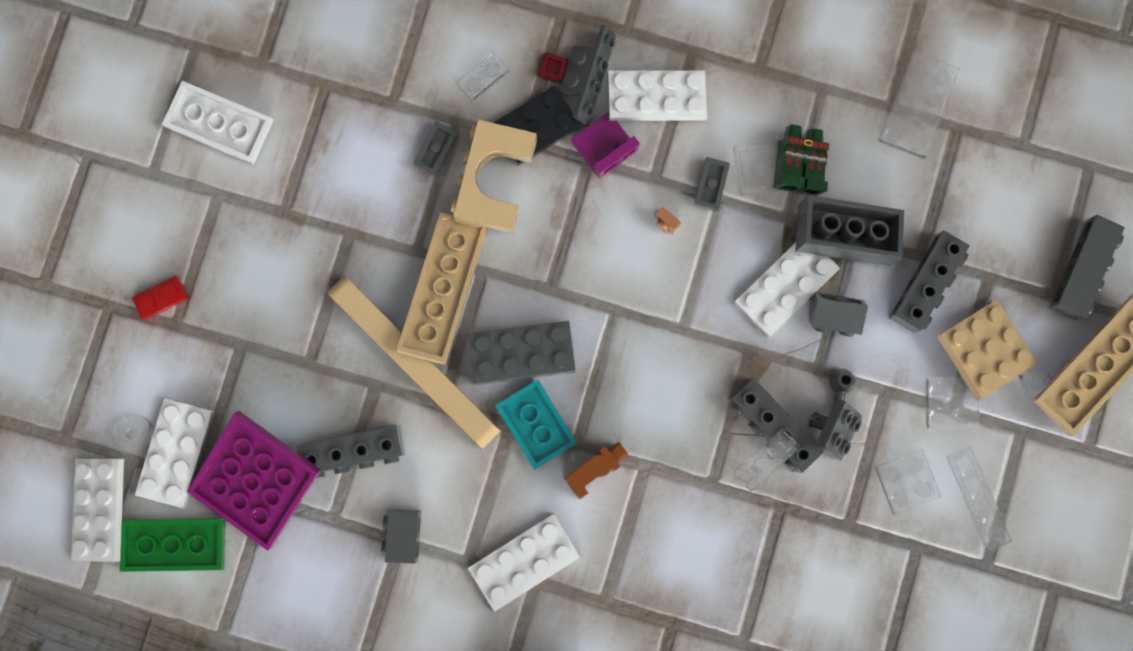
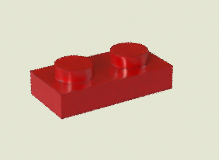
M174 276L131 297L141 320L144 321L190 299L178 276Z

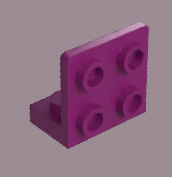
M609 112L571 139V143L599 179L635 154L640 146L636 137L629 138L617 121H609Z

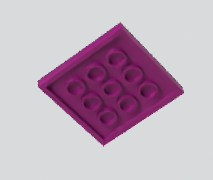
M237 411L227 424L187 492L268 551L275 544L321 469L245 414Z

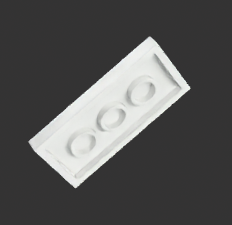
M608 71L609 121H705L707 119L705 71Z
M182 81L162 126L254 164L274 120L269 116Z
M795 243L734 303L769 338L840 269L828 256L795 252Z
M164 398L135 496L182 509L186 508L190 496L187 491L195 479L215 411Z
M75 459L71 561H120L124 459Z
M552 514L468 567V570L495 612L580 558V555L556 516Z

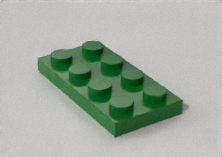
M225 519L122 520L120 572L224 570Z

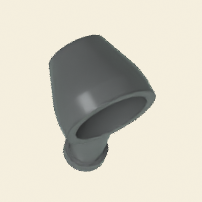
M838 369L830 376V386L836 392L834 404L837 398L845 401L846 393L850 392L855 386V376L847 369ZM842 376L848 378L849 382L847 385L841 382Z

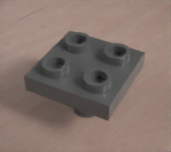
M837 398L829 416L826 417L818 412H814L811 416L816 419H810L809 426L821 430L816 445L833 458L842 461L844 455H847L851 448V440L854 433L861 427L862 415L846 401Z

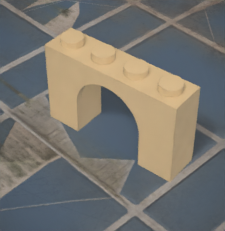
M478 120L477 126H472L469 141H472L471 149L466 150L463 164L466 165L464 174L459 175L457 188L460 189L458 198L454 197L451 212L454 213L455 220L513 234L519 214V206L485 196L477 187V175L483 164L495 157H508L531 163L537 143V134Z

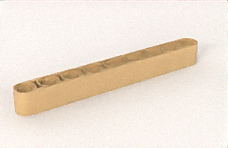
M345 275L327 292L482 449L501 432L431 361L397 352L396 349L402 332Z

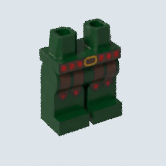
M789 125L785 128L784 138L779 140L777 144L778 152L773 189L790 192L796 191V193L813 196L827 192L828 182L825 181V167L829 143L823 142V130L810 129L807 131L806 139L801 138V126Z

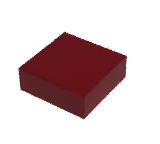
M545 52L538 77L562 84L569 59Z

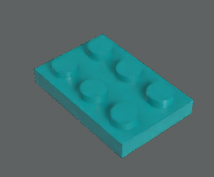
M538 379L495 405L534 470L577 444Z

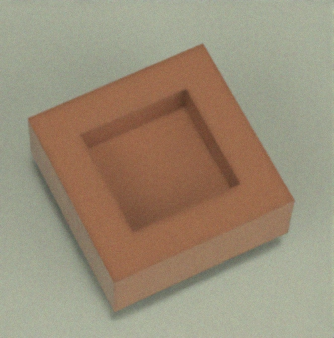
M662 207L655 215L657 226L666 233L669 231L673 234L681 225V222L665 207Z

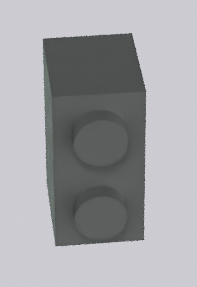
M815 292L809 322L818 332L829 333L830 330L839 331V334L853 337L854 334L862 335L868 305L862 299Z
M391 509L388 510V515H384L383 530H387L386 540H383L381 544V556H385V562L410 564L418 562L421 511Z

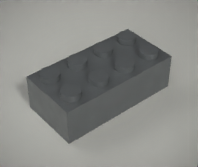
M808 195L798 204L795 252L891 266L903 256L904 210Z
M569 321L469 333L476 385L576 372Z

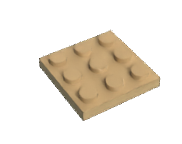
M998 300L992 301L937 336L977 401L985 398L1037 364V361Z

